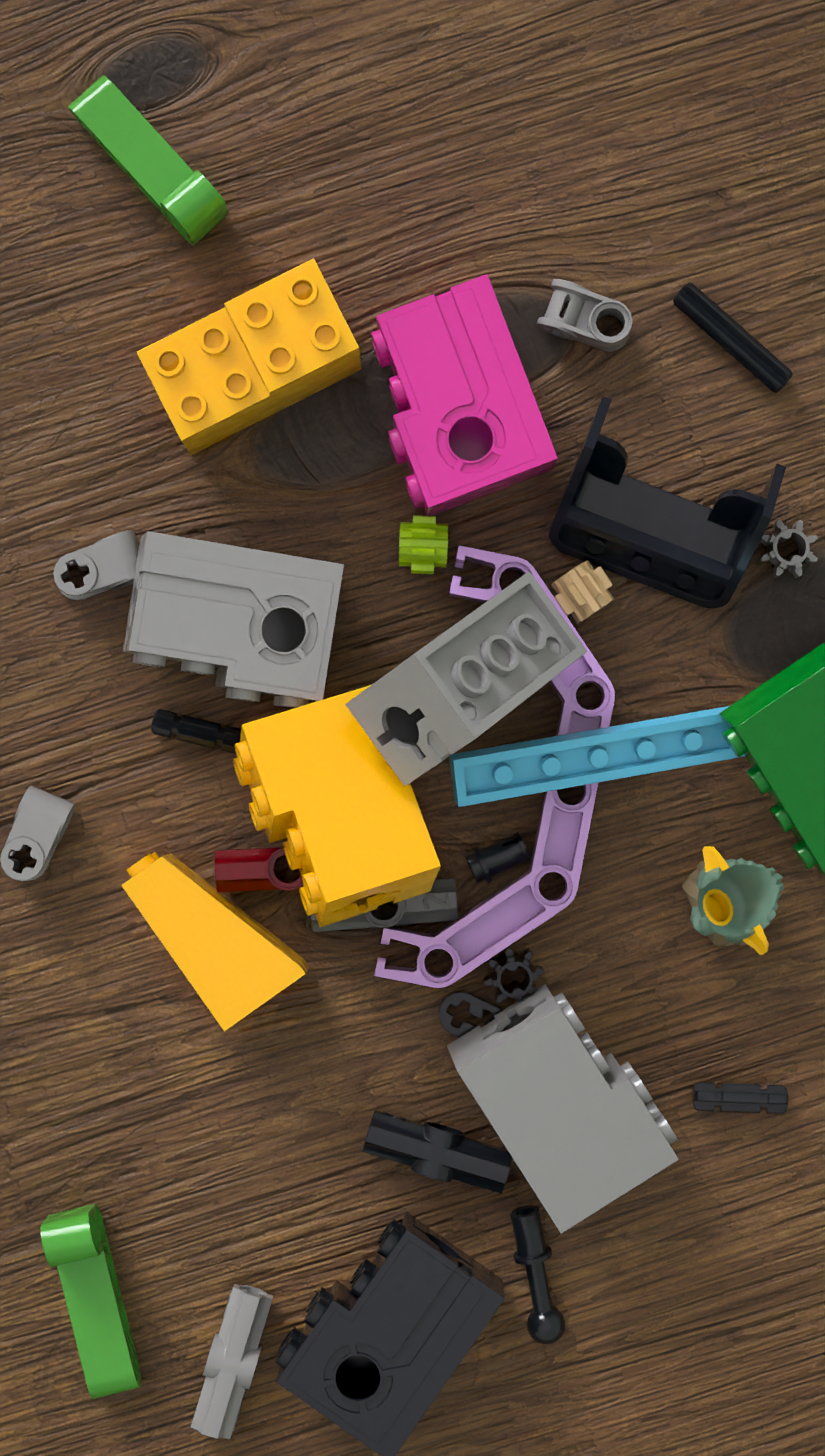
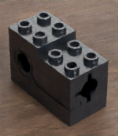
M408 1212L400 1223L395 1219L390 1221L377 1241L379 1244L376 1251L378 1255L373 1262L366 1258L362 1261L349 1281L352 1284L350 1289L337 1280L329 1291L323 1287L319 1289L306 1309L308 1314L303 1321L306 1323L301 1331L295 1327L291 1329L278 1349L280 1354L275 1361L280 1366L276 1380L278 1384L381 1456H395L505 1299L502 1279Z

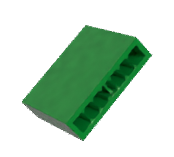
M824 642L719 714L728 727L722 733L724 739L738 757L744 754L752 766L746 771L748 778L761 795L768 792L775 803L774 806L769 808L771 815L785 833L791 830L798 842L792 845L795 854L808 870L815 866L825 876Z

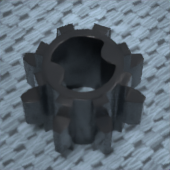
M508 946L504 950L505 956L500 959L492 957L488 960L490 966L494 968V972L483 978L486 986L497 987L495 994L497 1003L502 1002L504 999L506 1000L507 997L514 998L515 1002L523 1001L522 996L528 992L532 995L538 989L536 984L533 983V979H538V976L544 974L542 966L530 965L532 951L529 948L523 951V953L521 952L520 955L513 954L511 947ZM518 966L526 969V976L521 983L516 980L510 982L509 985L501 982V975L506 968L510 971H515Z

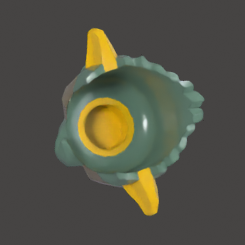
M704 846L702 850L704 861H701L697 865V869L692 871L682 883L686 898L692 907L690 921L693 928L698 933L707 936L716 947L734 944L740 946L749 945L759 955H764L768 952L769 943L763 930L770 925V921L776 916L777 901L781 896L780 892L784 890V884L781 883L783 876L775 873L776 869L772 867L766 868L762 864L746 861L742 857L737 860H724L715 847Z

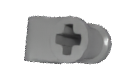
M562 279L552 280L550 287L553 290V294L545 316L538 318L536 323L538 328L554 336L575 340L602 351H615L626 344L632 327L631 312L626 305L591 292L573 282ZM569 302L564 317L561 318L565 303ZM608 315L615 316L622 322L623 330L616 336H605L597 329L596 323L598 320Z
M134 530L113 534L97 541L93 545L67 553L61 557L55 564L53 572L54 581L60 592L68 599L83 600L108 590H115L133 584L139 543ZM77 565L80 571L89 570L90 574L83 577L84 586L75 588L72 582L64 583L63 579L70 576L68 568Z
M30 785L19 804L13 821V827L1 852V866L6 875L15 880L30 881L39 878L45 873L55 849L70 823L75 809L74 803ZM29 846L32 848L30 856L37 860L34 867H25L21 872L18 870L20 862L14 859L16 851H26Z

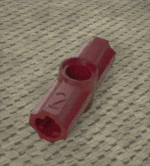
M283 847L215 850L217 893L261 890L290 891L299 889L304 885L302 876L294 881H285L278 876L275 867L278 858L285 855Z

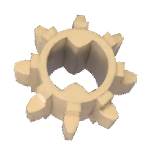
M588 560L552 583V587L558 594L554 598L566 616L571 614L577 624L614 600L608 590L613 583L601 566L594 570Z

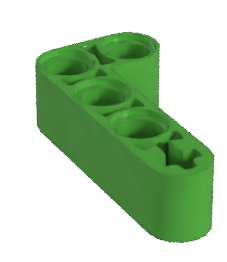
M102 75L68 106L69 111L192 246L229 214L226 202L214 186L198 170L193 171L105 75Z
M95 1203L48 1215L40 1227L43 1250L49 1266H57L91 1398L96 1399L140 1388L142 1381L139 1362L104 1222L98 1205Z

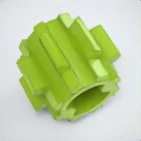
M413 515V522H401L399 566H411V574H434V567L446 568L448 524L436 523V516Z

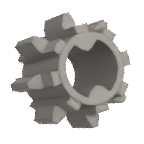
M778 520L774 522V535L762 536L760 542L764 544L763 546L767 547V553L762 555L758 561L759 563L770 561L774 565L773 577H779L785 569H788L795 578L802 576V563L817 562L818 558L809 550L810 544L814 543L818 537L817 535L806 537L802 532L803 521H797L792 526V529H788L787 525L784 526V523ZM791 538L796 542L799 553L784 560L778 554L777 543H783Z

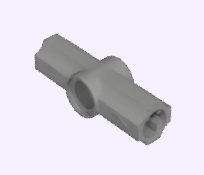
M234 1284L232 1292H230L219 1334L215 1333L202 1375L206 1376L191 1424V1428L196 1429L203 1435L216 1439H230L232 1431L235 1429L245 1389L249 1390L261 1352L262 1347L259 1346V1342L273 1299V1295L264 1292L262 1289Z

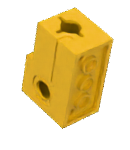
M314 258L225 302L224 308L137 351L178 436L191 456L362 370L359 346Z
M371 685L242 724L240 742L235 743L237 758H233V764L240 785H249L253 802L249 803V811L253 824L257 831L265 830L269 843L287 838L288 841L283 842V848L291 870L299 869L304 886L299 888V893L304 910L308 916L315 914L319 927L376 910L379 905L391 901L397 903L431 891L441 867L411 784L403 785L345 705Z

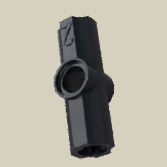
M374 1110L362 1151L411 1166L410 1169L432 1179L451 1182L452 1179L501 1194L512 1162V1156L508 1150L466 1138L465 1133L454 1128L433 1122L420 1124Z

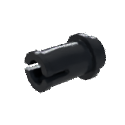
M518 832L484 849L479 850L476 846L472 848L473 853L466 856L469 868L477 883L483 880L490 883L492 882V876L523 862L530 861L528 851Z

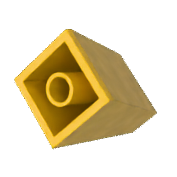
M156 852L150 853L126 870L131 879L121 886L224 1031L280 993L308 971L310 966L301 955L221 892L217 893L215 887L172 853L159 857Z

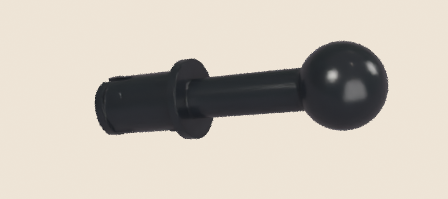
M533 1205L518 1207L512 1211L510 1216L517 1251L513 1255L514 1261L517 1264L525 1265L534 1309L528 1317L527 1329L530 1336L536 1342L552 1344L558 1341L565 1331L563 1314L556 1307L552 1306L544 1261L552 1256V1249L545 1244L539 1207Z

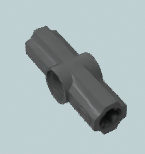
M435 879L430 892L398 902L397 911L389 918H379L372 911L319 927L316 916L313 914L311 915L313 932L371 927L388 928L395 925L458 920L455 879Z

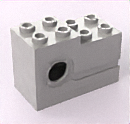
M147 531L140 538L123 652L133 654L132 663L146 666L165 667L166 659L181 661L180 671L196 674L214 675L215 667H218L215 687L227 688L225 698L260 702L261 694L274 696L273 705L287 708H297L307 705L309 702L323 700L344 564Z
M529 571L345 705L403 785L406 786L438 765L448 756L475 740L588 651Z
M546 984L535 990L532 995L528 994L523 997V1001L515 1002L496 1014L494 1020L483 1027L477 1026L447 1045L457 1072L562 1234L678 1161L677 1155L670 1146V1144L678 1139L654 1101H651L653 1100L630 1063L627 1061L620 1066L612 1053L603 1057L587 1032L578 1037L577 1034L585 1030L573 1008L562 992L553 997Z

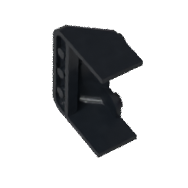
M603 396L550 528L549 537L552 544L559 551L583 561L588 560L590 564L598 567L601 566L603 569L698 606L719 608L726 605L730 601L772 518L786 467L776 464L761 497L744 490L731 489L717 497L712 509L623 474L628 462L626 450L617 441L600 435L612 399Z

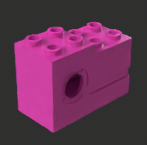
M488 274L450 288V291L435 296L432 294L376 316L377 331L371 332L372 345L381 368L389 365L394 376L388 378L390 383L389 389L398 410V414L393 415L394 429L387 431L389 435L388 440L397 464L407 462L411 475L405 477V485L415 510L424 507L426 515L433 516L553 470L558 457Z

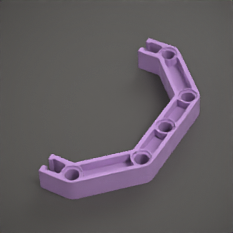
M459 546L455 562L456 568L463 569L464 561L467 560L493 568L494 574L491 579L490 589L460 586L461 577L453 575L449 597L485 603L502 591L499 585V578L504 572L516 570L524 575L530 571L588 651L549 681L562 701L555 736L609 727L615 701L613 685L535 568L527 560L519 557ZM591 682L600 688L602 700L596 709L587 710L578 704L576 692L582 683ZM598 783L582 785L583 796L573 805L563 803L559 799L557 790L544 792L529 870L460 916L458 920H454L435 934L392 926L383 928L381 944L389 945L391 938L416 945L420 950L417 955V966L415 968L385 965L386 958L378 957L374 976L433 988H444L455 983L565 909L574 900L578 890ZM549 872L561 874L565 881L563 893L554 899L543 897L539 891L540 879ZM435 949H443L452 957L451 968L441 975L429 972L424 964L426 955Z

